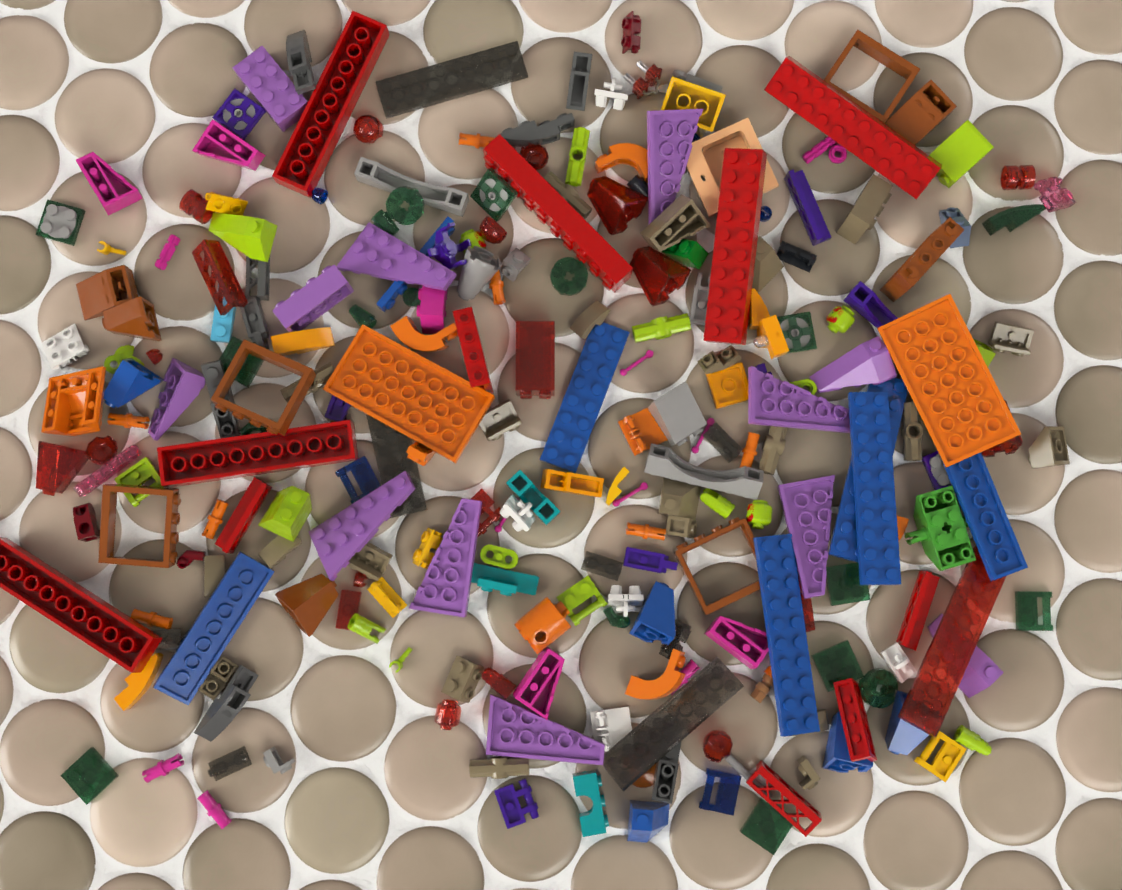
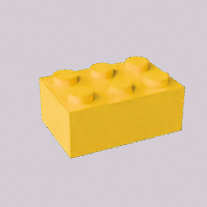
M672 76L661 110L703 109L697 126L713 132L726 94Z

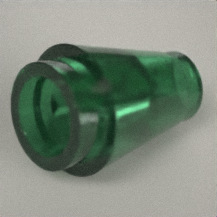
M382 209L371 219L374 222L373 225L392 236L400 230L387 211L384 212Z
M357 304L350 308L349 313L360 328L362 324L371 329L376 325L377 320L373 314Z

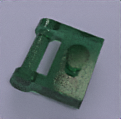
M1015 591L1016 630L1053 631L1050 605L1052 592ZM1037 597H1042L1043 625H1038Z

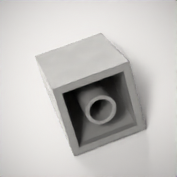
M686 381L654 400L648 407L649 412L671 446L676 444L681 446L686 443L688 436L692 434L694 437L704 431L703 427L707 424Z

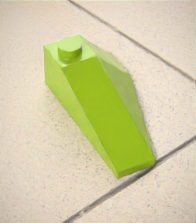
M213 212L209 226L210 232L247 257L268 262L277 225L265 219Z

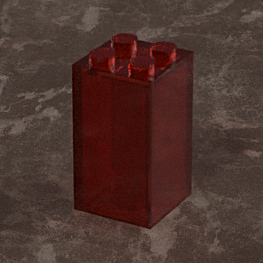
M516 321V395L520 396V399H532V396H539V399H551V396H555V321Z

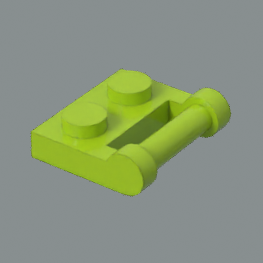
M149 457L143 458L114 479L117 484L141 486L153 477L156 482L151 484L150 487H163L161 486L160 473ZM124 493L133 507L140 505V501L149 496V494H137L135 496L133 493Z
M586 576L556 597L569 610L570 614L568 616L575 626L601 606L605 607L607 605V602L589 576ZM595 595L597 598L595 602L576 615L573 613L572 610Z

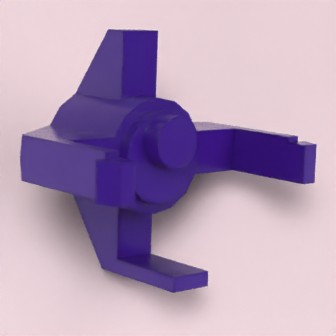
M454 222L447 223L448 225L436 232L435 246L428 249L429 257L435 258L450 270L467 263L466 259L457 262L455 255L471 246L470 239L460 244H455L449 238L447 230L455 226Z

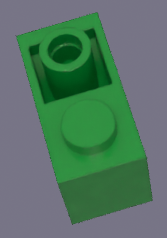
M682 239L680 240L681 242L662 251L663 254L677 262L699 270L709 254L697 241Z

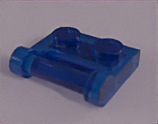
M366 456L335 472L351 498V504L381 486ZM350 471L363 493L359 496L347 476V473Z
M707 768V779L699 808L734 816L742 776ZM715 777H720L715 803L712 804L710 803L714 779Z

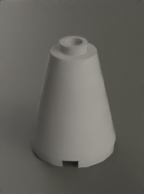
M468 246L464 256V260L466 259L467 263L462 265L457 286L458 296L461 299L467 301L474 299L502 265L501 260L498 258L496 261L492 258L494 254L478 246H474L471 249V246Z

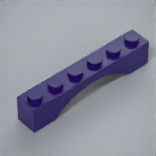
M861 281L854 286L843 300L876 328L897 319L881 302L876 293Z

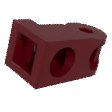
M86 503L73 507V519L78 540L89 542L99 539L100 530L98 529L96 514L92 504Z

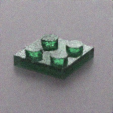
M232 336L219 359L222 361L225 372L243 342ZM248 354L235 381L249 388L264 360Z
M857 562L826 567V583L831 606L870 600L868 585H860L859 564Z
M848 640L811 655L827 692L835 690L834 682L849 678L858 680L864 677Z
M94 747L85 752L61 775L86 805L92 802L119 776Z
M760 798L740 829V832L774 855L793 825L767 801Z

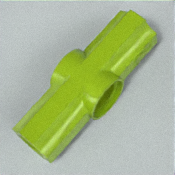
M574 128L565 179V184L573 187L581 186L590 135V130L586 128ZM579 154L582 156V158L580 160H576L573 158V156Z
M687 313L669 318L666 316L651 320V322L632 326L635 343L654 338L656 340L672 336V334L691 330L690 319Z

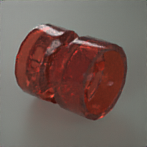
M1017 165L1004 166L1000 178L1002 189L1016 190L1017 187L1020 190L1032 189L1036 179L1035 168L1033 165H1020L1019 167Z
M193 189L189 190L180 201L179 209L189 216L193 215V218L201 224L209 222L213 212H215L205 209L208 200Z

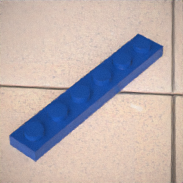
M447 217L419 252L429 257L428 249L435 246L436 232L448 225L447 223L454 221ZM454 227L447 230L449 237L455 231ZM399 280L398 282L394 281L376 303L378 308L383 312L387 309L390 310L394 306L397 296L399 294L402 295L407 290V283Z

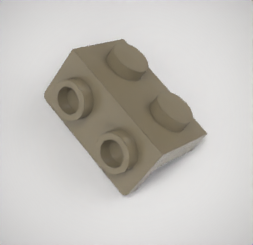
M995 321L988 343L993 347L994 351L1004 353L1005 350L1011 351L1013 355L1023 357L1024 354L1030 355L1031 353L1029 346L1034 330Z
M508 399L487 410L479 425L487 440L494 441L501 438L503 433L516 430L522 422L511 401Z
M368 542L359 553L356 552L349 560L348 566L365 574L369 579L378 581L384 575L393 555Z
M456 656L441 692L458 701L469 703L474 696L478 681L482 677L484 667L461 656Z

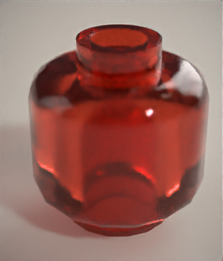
M449 699L442 700L436 707L435 723L440 725V728L443 730H452V727L458 726L461 717V707L458 705V702Z

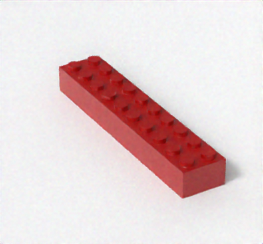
M352 11L319 78L316 89H314L272 175L277 184L309 198L312 197L390 35L387 25Z
M791 56L784 59L764 89L916 200L942 167V164Z
M500 134L483 149L485 166L491 172L495 171L499 175L500 180L512 188L514 196L520 197L524 201L525 207L529 211L533 210L537 214L538 220L542 224L546 223L550 227V232L556 238L559 236L564 241L563 245L569 251L573 250L577 254L576 258L582 264L586 263L590 267L589 271L595 277L599 276L603 280L602 284L607 290L610 291L612 289L615 293L631 278L633 267Z
M725 148L703 339L707 342L746 345L767 154L763 149Z
M351 420L289 428L285 436L279 433L276 435L270 432H262L157 448L161 486L167 488L359 460L354 422Z
M0 537V588L129 672L141 673L162 641V637L8 538Z

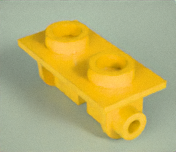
M214 192L206 193L205 199L208 200L205 209L219 213L243 216L248 201L241 198H233Z
M431 528L424 531L421 536V545L413 554L414 560L412 563L427 569L435 553L430 552V549L437 550L443 539L441 537L442 533Z
M383 577L378 581H374L367 589L392 618L407 606Z

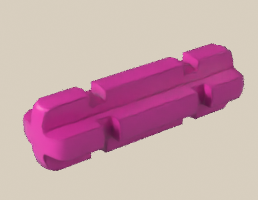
M827 136L824 141L822 140L812 147L810 151L804 153L802 156L803 160L807 164L810 163L814 158H817L828 148L832 147L836 141Z
M173 234L167 239L169 242L165 243L159 255L160 259H157L155 262V267L160 270L166 269L167 261H170L176 250L175 246H178L180 238Z

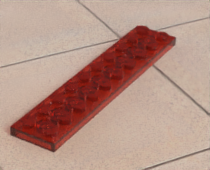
M977 546L973 548L976 561L966 563L898 715V718L932 737H937L1006 578L1004 576L990 581Z

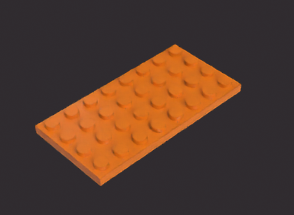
M951 294L877 328L946 468L1021 435Z
M363 324L323 388L325 392L455 464L495 398L493 394L480 387L471 388L469 381Z

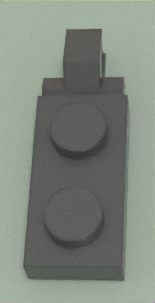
M253 297L240 302L239 306L248 337L252 340V343L269 349L267 340L269 338V331L259 298Z

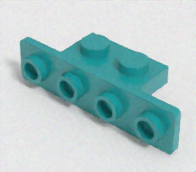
M474 563L471 582L477 583V586H481L483 591L492 592L493 589L500 590V594L511 596L512 593L516 594V592L536 595L539 577Z

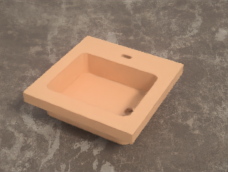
M749 118L692 142L693 146L686 168L709 218L718 213L725 148L762 149ZM766 160L763 194L779 187L768 160Z

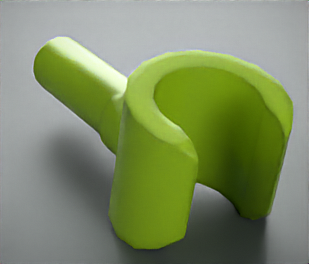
M408 647L401 657L390 663L389 668L396 663L399 666L396 672L400 671L405 658L412 649Z

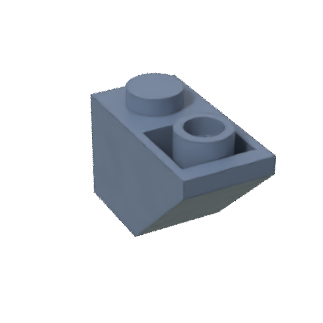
M953 207L939 210L941 224L951 217L964 229L960 236L950 245V248L969 246L971 225L960 210Z

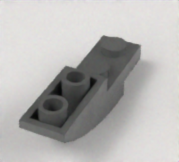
M302 30L290 34L286 38L287 61L289 71L293 76L295 90L300 95L316 89L311 67L312 58L306 31Z
M564 113L555 120L542 122L538 127L535 120L524 121L516 128L503 130L500 135L511 146L531 147L544 145L560 140V132L574 127L575 119L572 113Z
M221 360L201 364L210 398H212L225 374ZM230 387L224 399L235 404ZM211 401L210 405L220 438L240 436L238 419L232 416V412L226 410L224 413L215 408V404Z
M240 665L219 699L215 698L194 733L210 742L213 741L232 722L251 696L248 692L259 675Z
M664 723L655 766L652 800L672 804L684 730L682 726Z

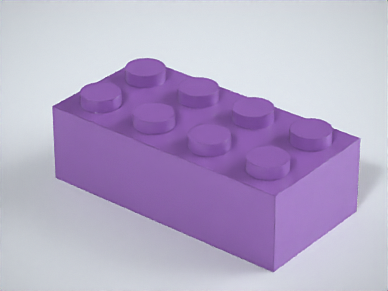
M260 46L233 67L239 79L282 132L299 121L308 101L302 94L298 95L295 85L263 46Z
M335 264L325 267L321 271L322 274L316 278L309 279L306 282V286L302 289H296L291 293L290 298L286 301L282 300L275 305V309L272 310L289 332L303 330L354 292Z

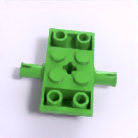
M953 486L917 495L913 514L917 530L905 533V538L913 537L906 540L907 544L912 545L921 541L925 554L940 571L976 561L966 530L968 524L965 517H962Z

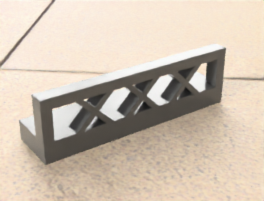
M246 256L245 300L258 297L260 301H269L270 257L268 262L255 261ZM258 266V277L254 279L251 276V270ZM257 284V296H251V288Z

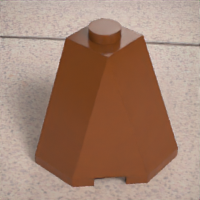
M142 296L103 311L104 318H102V324L107 331L123 336L162 341L154 305Z
M321 573L281 590L275 596L285 611L296 621L295 623L310 637L339 594L335 589L337 587L335 581L329 580V578Z

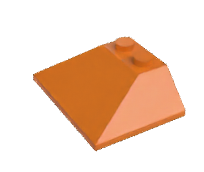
M102 366L49 378L42 433L76 436L100 431L106 367Z

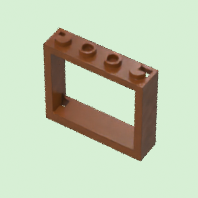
M857 29L824 81L885 124L920 71V68ZM853 46L907 79L884 115L830 82Z
M949 217L926 238L883 285L880 291L892 302H895L919 281L960 236L964 229Z
M244 339L214 392L211 401L215 404V408L224 413L227 410L232 412V416L237 419L250 420L249 423L255 427L260 428V426H263L271 434L277 435L279 433L285 436L316 377V373L308 366ZM248 354L301 376L278 422L224 399Z
M111 483L103 485L98 563L160 568L174 566L176 557H178L176 552V544L179 541L177 525L180 522L178 505L181 503L179 489ZM117 492L167 496L163 560L114 557Z
M739 517L728 521L730 525L724 528L720 525L711 529L712 534L705 536L703 533L695 537V542L689 545L687 542L676 546L678 550L674 551V554L704 615H708L760 590L759 580L706 605L682 554L740 527L756 559L753 540L755 537L745 518L740 520Z

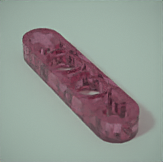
M136 444L126 448L78 483L74 490L79 497L89 494L136 460L142 454L141 450Z

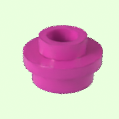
M834 145L830 148L828 157L831 162L840 164L847 158V150L841 145ZM834 153H839L840 157H836Z

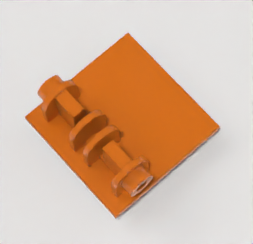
M648 407L618 421L634 456L650 449L651 443L658 445L668 440L649 412Z

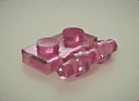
M1050 177L1048 180L1042 179L1034 184V189L1039 190L1042 194L1039 199L1049 213L1071 207L1076 203L1072 193L1066 187L1061 188L1059 186L1062 184V178Z

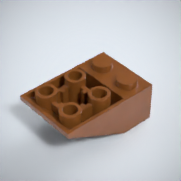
M930 80L894 113L885 124L916 145L945 120L957 106Z
M126 265L106 269L76 284L85 321L103 316V311L138 297L133 272Z

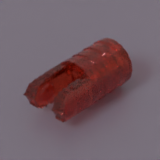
M491 667L484 669V672H482V679L491 686L490 688L503 696L504 699H507L517 686Z

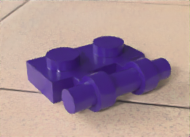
M526 778L519 780L521 788L515 790L513 783L494 790L507 829L525 823L526 818L524 814L530 812L532 819L539 817L538 805L533 800L532 788L528 785ZM522 795H524L527 804L524 807H521L518 799Z

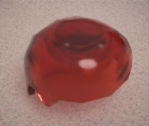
M362 115L355 121L353 132L362 143H375L379 137L383 136L384 126L373 115Z
M529 143L525 148L521 147L520 155L536 171L547 165L549 154L546 148Z
M486 216L480 224L479 231L485 241L492 244H500L506 238L507 232L491 217Z
M108 435L106 437H95L88 443L86 448L88 459L97 465L109 464L115 459L118 452L116 441Z
M723 730L709 732L704 737L702 743L705 757L717 763L730 755L733 746L731 737Z

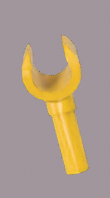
M104 241L99 242L105 247L103 250L97 249V251L104 255L109 253L126 255L124 250L113 248Z

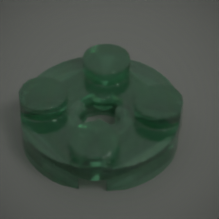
M408 186L398 187L390 193L386 201L388 215L401 225L415 223L424 213V200L416 188ZM403 201L409 203L410 207H408V210L401 207Z
M572 257L562 258L552 268L550 274L551 284L560 295H576L586 287L588 280L587 268L584 263ZM567 272L574 274L575 277L572 278V281L564 279Z
M882 668L868 671L859 680L858 684L864 702L869 706L881 709L890 706L896 698L894 696L895 690L898 691V682L894 674ZM878 685H882L880 692L876 691Z

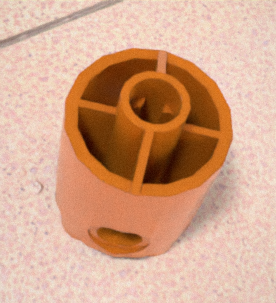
M546 597L514 625L522 637L530 643L533 650L539 654L571 628V625L565 619L570 612L561 601L553 604Z

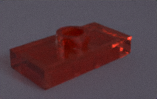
M342 589L336 628L349 630L347 627L351 617L355 613H359L362 592Z

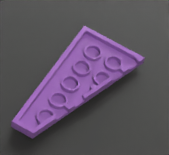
M703 109L647 111L648 225L675 201L677 192L680 190V181L685 173L693 146V137L697 132L698 120L700 115H702Z
M368 222L336 266L340 271L347 270L356 274L362 273L371 277L397 282L399 280L407 284H419L444 291L448 289L457 276L452 270Z
M753 366L748 368V424L850 433L849 409L840 405H834L825 398L814 396L811 392L787 381L778 380L773 375L758 371Z
M406 471L309 531L329 580L334 581L337 578V573L350 563L349 560L356 552L359 553L378 532L379 526L391 517L390 514L395 508L401 506L416 489Z
M835 475L778 485L788 534H792L791 539L804 599L825 595Z
M461 499L451 519L452 522L445 532L443 540L425 573L422 584L419 586L417 594L408 609L464 618L467 616L482 501Z
M493 694L490 695L486 755L604 765V743L550 719L546 720L534 712Z

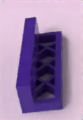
M794 169L788 171L784 180L812 245L830 240L832 237L803 170L794 172Z

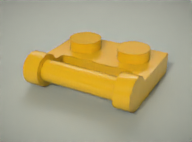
M935 729L932 732L933 736L921 755L917 756L914 762L946 782L967 749L938 729ZM939 740H943L942 747L931 764H928L926 761Z

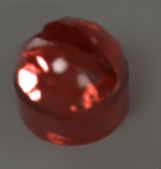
M151 349L146 352V355L154 365L158 364L163 358V354L159 353L160 350Z
M357 571L353 586L365 587L367 583H363L364 579L368 580V577Z

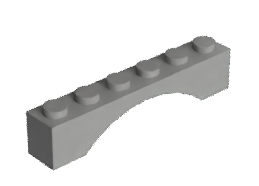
M360 157L354 173L358 182L461 217L464 216L469 202V196L466 192L415 180L363 157Z
M653 443L650 445L644 470L645 473L755 500H757L761 490L764 475L763 470L747 466L732 470H710L697 467L684 461L671 448Z

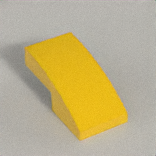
M625 467L621 469L611 484L605 503L607 506L622 492L617 485L629 473Z

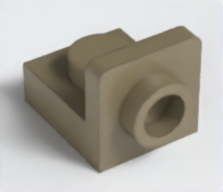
M668 515L667 535L694 538L697 532L696 520Z
M802 756L797 760L800 764L798 769L804 777H808L799 784L804 790H810L818 784L817 781L820 780V777L809 761Z

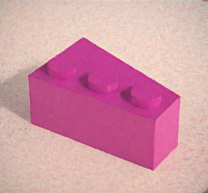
M213 119L192 150L201 156L256 171L266 156Z
M94 152L76 159L77 164L108 216L143 199L136 187L127 182L123 176L114 171L110 165Z
M424 285L422 289H419L418 299L421 300V304L417 305L416 313L417 317H420L422 334H436L445 328L444 318L447 312L445 308L448 289L444 291L428 288Z
M722 616L715 618L704 633L750 669L757 668L769 651L766 632Z
M549 647L540 652L512 693L514 698L547 720L565 659Z

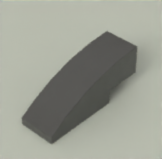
M574 52L566 109L585 111L592 54Z

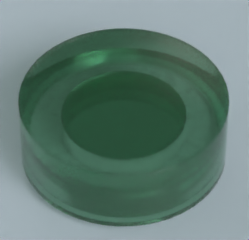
M408 288L403 293V301L408 307L414 308L421 304V300L418 299L419 290L416 288Z

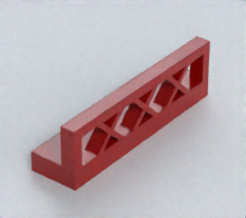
M256 477L253 478L215 545L221 547L222 551L226 553H234L272 486Z
M919 571L896 640L900 646L915 651L940 577L933 575L932 572Z
M853 678L834 682L833 685L850 760L852 762L868 759L871 762L877 761L859 683Z
M761 760L756 765V770L746 780V783L806 837L822 821L821 813L765 762ZM760 774L766 779V786H757L752 781ZM769 790H778L781 793V800H772L769 797ZM784 804L796 806V813H787L784 810ZM799 817H808L812 823L804 829L799 824Z

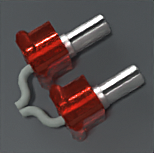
M639 60L636 66L645 73V80L640 77L636 81L628 73L623 77L633 87L632 92L637 96V99H641L644 95H656L659 92V80L662 74V68H658L655 64L648 68ZM657 83V85L655 86V91H650L649 93H647L648 87H652Z

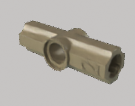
M553 172L547 173L544 176V179L584 219L589 216L592 208L579 197L578 192L571 185L565 184Z
M331 362L314 371L316 373L314 385L309 388L306 395L317 392L319 388L327 383L335 370ZM300 379L280 390L287 403Z
M914 402L904 403L903 428L901 430L904 461H921V436L924 432L921 425V417ZM910 427L914 428L915 436L909 434Z
M770 426L763 442V453L758 465V469L763 470L765 474L774 475L779 456L782 455L786 440L784 439L788 430L787 427Z
M494 756L490 759H470V778L491 777L493 779H504L509 776L529 775V759L508 758L507 756Z

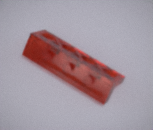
M204 239L193 250L192 255L220 315H226L233 307H245L248 301L220 242ZM202 251L204 252V260L200 256ZM209 265H210V267H211V269H212V270H211V276H210L209 273H208ZM216 281L219 284L218 292L215 288ZM223 296L227 301L225 306H223Z

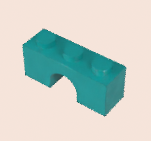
M521 470L506 482L510 489L525 504L527 502L533 504L530 509L546 526L561 512Z
M596 770L573 773L576 797L588 796L593 801L592 808L589 811L579 813L583 837L606 833L609 821L607 814L603 815L602 807H605L606 804L604 794L600 795L599 787H602L601 774L597 775Z

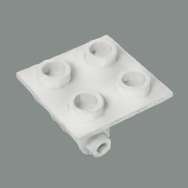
M75 323L42 342L52 370H62L69 363H73L72 359L77 361L78 358L87 355V352L90 351L89 347L83 344Z
M629 706L590 712L593 737L595 740L605 744V752L610 751V749L634 746Z

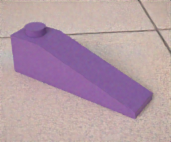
M877 336L858 345L811 375L809 379L815 382L818 393L842 390L844 387L854 386L857 388L865 384L878 385L897 377V373L887 347L881 338Z
M172 358L163 381L166 382L164 392L159 393L160 406L154 410L148 430L150 436L156 441L160 439L205 386V378L200 371L175 358Z
M940 614L928 626L930 634L944 658L943 661L948 667L954 683L968 698L990 687L1004 673L943 614Z

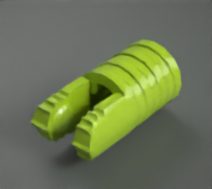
M705 488L700 495L701 501L724 519L730 515L735 507V504H732L712 489Z
M357 613L351 617L347 627L349 630L378 644L379 639L370 634L372 629L374 628L380 633H384L386 628Z
M963 725L957 728L953 737L954 741L970 750L982 753V755L988 756L992 754L991 746L979 734Z

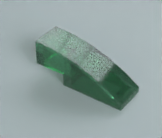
M1033 204L1010 208L988 218L982 225L990 236L1004 227L1009 232H1012L1048 207L1044 204Z

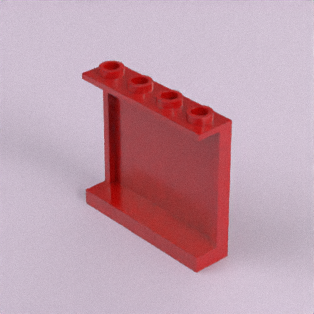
M472 307L452 311L471 388L480 387L494 394Z

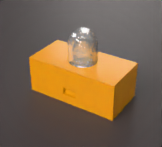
M773 315L762 319L758 323L762 335L754 339V345L757 348L767 346L771 359L787 354L789 348L777 316Z

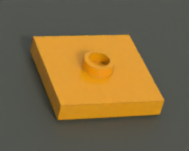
M743 362L718 372L705 373L716 409L748 401V379Z

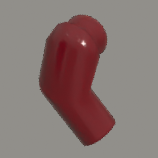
M186 550L179 556L176 564L178 568L184 569L194 560L204 561L206 552Z

